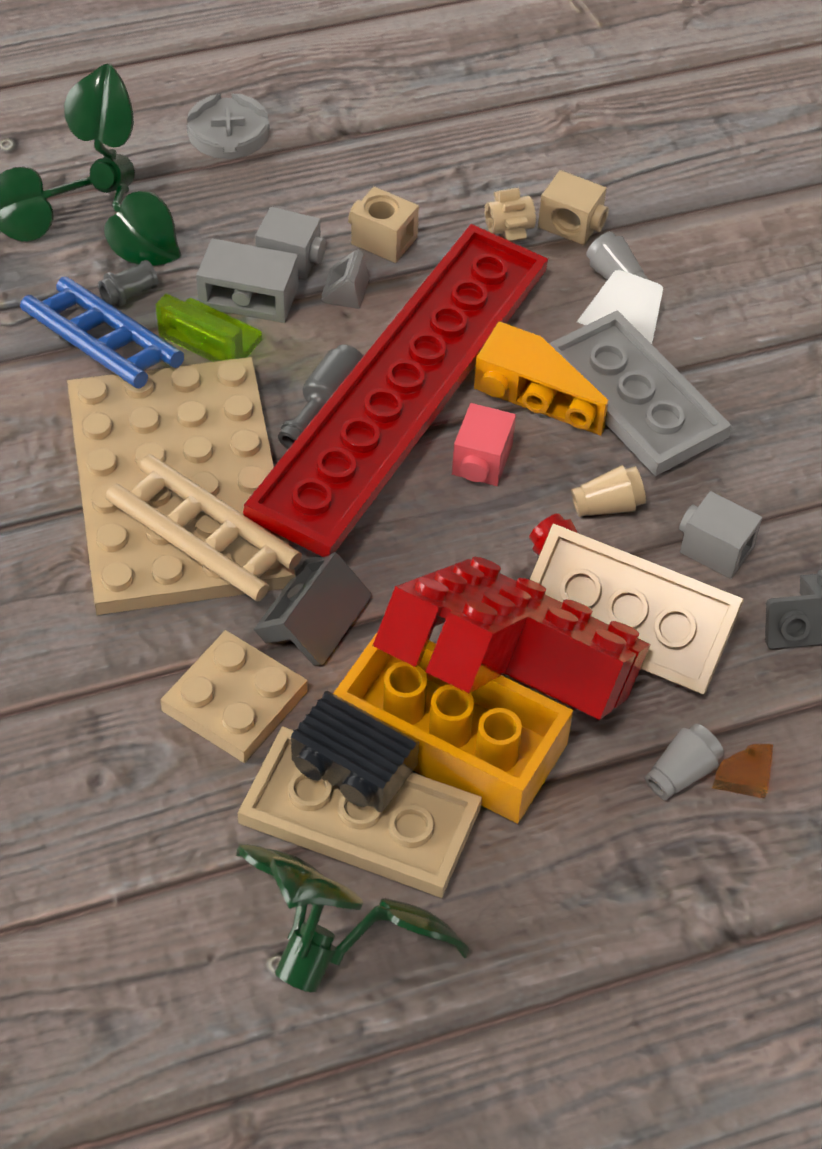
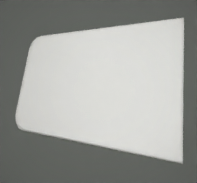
M615 270L577 322L588 325L618 310L652 344L663 287L656 282L628 272Z

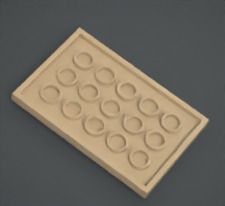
M252 357L183 365L177 368L167 367L145 370L148 374V381L145 386L139 389L116 374L67 380L97 615L245 594L106 500V493L115 483L128 491L136 487L148 476L139 467L142 459L146 455L151 454L243 514L244 503L274 468ZM164 487L147 504L167 516L184 499ZM201 511L184 528L205 541L222 524ZM266 529L267 531H269L270 533H272L273 535H275L276 537H278L279 539H281L289 545L288 539ZM239 536L221 553L242 567L260 549ZM277 561L259 579L269 585L268 591L284 589L288 582L296 577L294 569L290 570Z

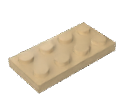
M554 523L530 577V580L546 588L545 595L562 603L565 599L577 601L589 607L593 611L591 616L602 622L610 624L611 621H617L636 629L639 632L638 638L651 644L641 670L704 696L744 602V599Z
M282 726L238 811V823L442 898L481 809L482 797L411 773L383 812H377L374 807H368V805L366 807H359L347 800L337 786H332L328 780L323 781L321 779L315 781L309 779L297 769L292 761L291 735L294 730Z

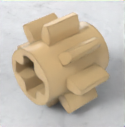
M519 188L494 192L495 201L485 204V219L488 231L495 235L500 234L502 238L508 241L526 239L525 229L534 228L536 224V214L532 198L530 196L520 197Z

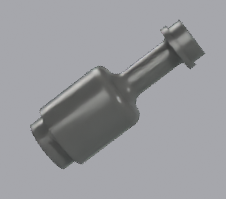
M343 344L327 352L304 383L302 391L307 404L294 421H285L281 426L278 439L285 448L289 449L363 358V354L352 346Z

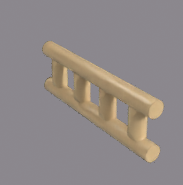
M151 454L146 455L142 459L139 467L148 476L136 487L128 491L115 483L106 493V500L255 601H261L269 590V585L259 578L277 561L292 570L299 564L302 558L301 552ZM164 487L184 499L167 516L147 504ZM201 511L222 524L205 541L184 528ZM239 536L260 549L242 567L221 553Z

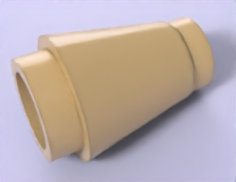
M621 465L580 485V487L571 489L573 503L579 517L636 511V506L646 503L643 482L636 466L625 469Z

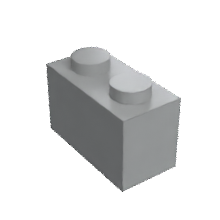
M211 238L196 274L199 307L285 323L299 287L298 254Z

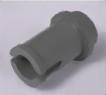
M145 260L141 264L115 275L112 272L105 273L103 280L98 282V289L104 301L110 305L115 304L117 307H121L125 304L126 299L158 287L159 282L154 267Z

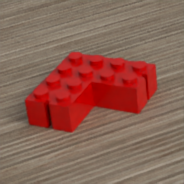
M472 557V560L467 559L395 586L372 645L417 667L420 665L434 627L444 623L425 671L426 673L467 693H471L499 676L506 674L600 720L613 711V708H617L628 699L651 644L639 639V632L624 623L611 621L610 624L602 622L591 616L593 611L586 605L569 599L563 600L562 603L545 595L546 588L541 584L526 578H518L515 581L501 574V567L485 558Z

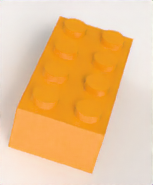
M376 633L333 694L419 741L418 765L413 771L429 779L482 797L481 806L518 824L568 744L573 710L502 675L475 691L467 693L425 672L436 643L429 640L420 665L414 667L373 647Z

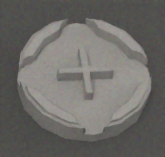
M221 94L211 95L197 102L189 111L187 117V134L190 143L201 153L214 158L234 159L245 157L259 150L268 140L270 124L265 107L257 100L242 94H232V98L221 99Z

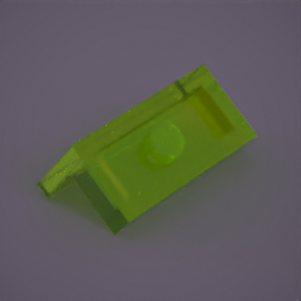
M165 293L155 304L159 336L212 362L247 358L262 341L261 330L193 298H189L184 302Z

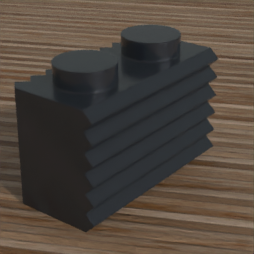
M325 691L322 698L318 699L316 706L312 707L310 713L306 714L304 721L300 722L298 728L293 731L291 735L292 761L297 769L309 779L315 781L321 779L323 781L328 780L332 786H337L343 796L354 805L359 807H366L368 805V807H374L377 812H383L418 765L419 741L337 695Z

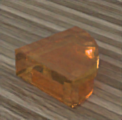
M752 744L747 746L746 750L737 752L728 759L723 760L717 769L712 789L765 799L769 786L773 745Z

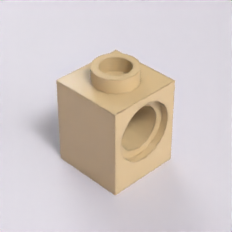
M559 170L541 195L538 228L585 245L594 230L600 232L606 222L609 208L604 206L607 187Z
M373 187L362 200H357L350 210L348 222L351 224V244L396 263L418 238L419 205Z

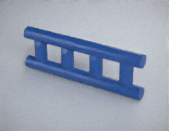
M67 276L60 278L57 282L56 289L59 293L41 302L32 295H26L21 300V310L135 388L139 389L145 386L148 381V374L145 370L163 361L172 368H177L184 361V353ZM75 304L87 310L70 320L59 314ZM104 322L115 329L99 339L87 333V331ZM131 342H135L144 348V350L127 359L115 352Z

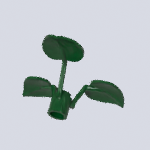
M103 64L71 88L65 99L64 115L73 135L82 141L94 140L95 150L104 157L97 159L91 165L89 177L44 191L39 173L32 168L14 167L0 174V231L18 241L28 242L41 238L50 229L54 216L52 206L47 198L93 184L97 190L104 193L116 191L112 207L117 213L106 221L104 233L111 249L118 256L134 264H141L142 261L146 260L152 266L176 261L181 257V252L177 243L174 220L165 202L156 194L146 191L130 193L123 199L124 194L129 191L128 186L135 177L134 165L128 157L116 154L115 149H108L104 145L113 148L124 145L131 136L134 115L130 97L122 78L111 64Z
M240 843L237 848L236 856H242L252 866L274 876L288 908L296 907L293 926L287 937L289 942L275 970V975L297 989L311 993L317 992L329 963L340 965L345 953L377 921H391L417 934L453 944L464 959L467 957L469 952L468 946L439 917L415 905L388 898H381L380 906L374 907L343 941L335 947L332 945L335 935L328 929L318 925L324 905L361 910L363 905L361 898L346 886L323 877L317 869L296 856L251 844ZM312 905L308 920L305 921L307 906Z

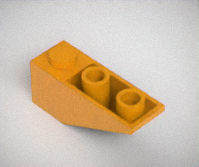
M499 321L476 357L474 389L484 392L489 396L522 406L532 412L541 413L568 423L575 428L584 429L601 436L604 431L609 400L541 336Z

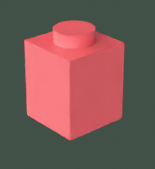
M470 403L454 443L452 475L466 478L472 482H482L498 486L513 446L516 414Z

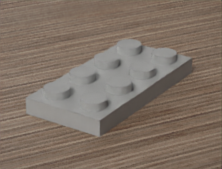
M618 310L549 343L609 400L605 424L654 476L729 438L732 425Z

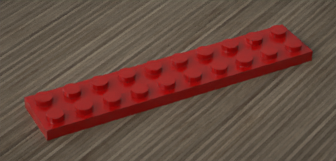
M470 224L244 503L243 515L256 524L322 557L330 556L331 553L336 552L474 368L477 355L498 322L507 324L545 273L548 258Z

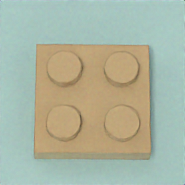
M225 630L160 699L161 709L170 717L245 763L308 692V680Z

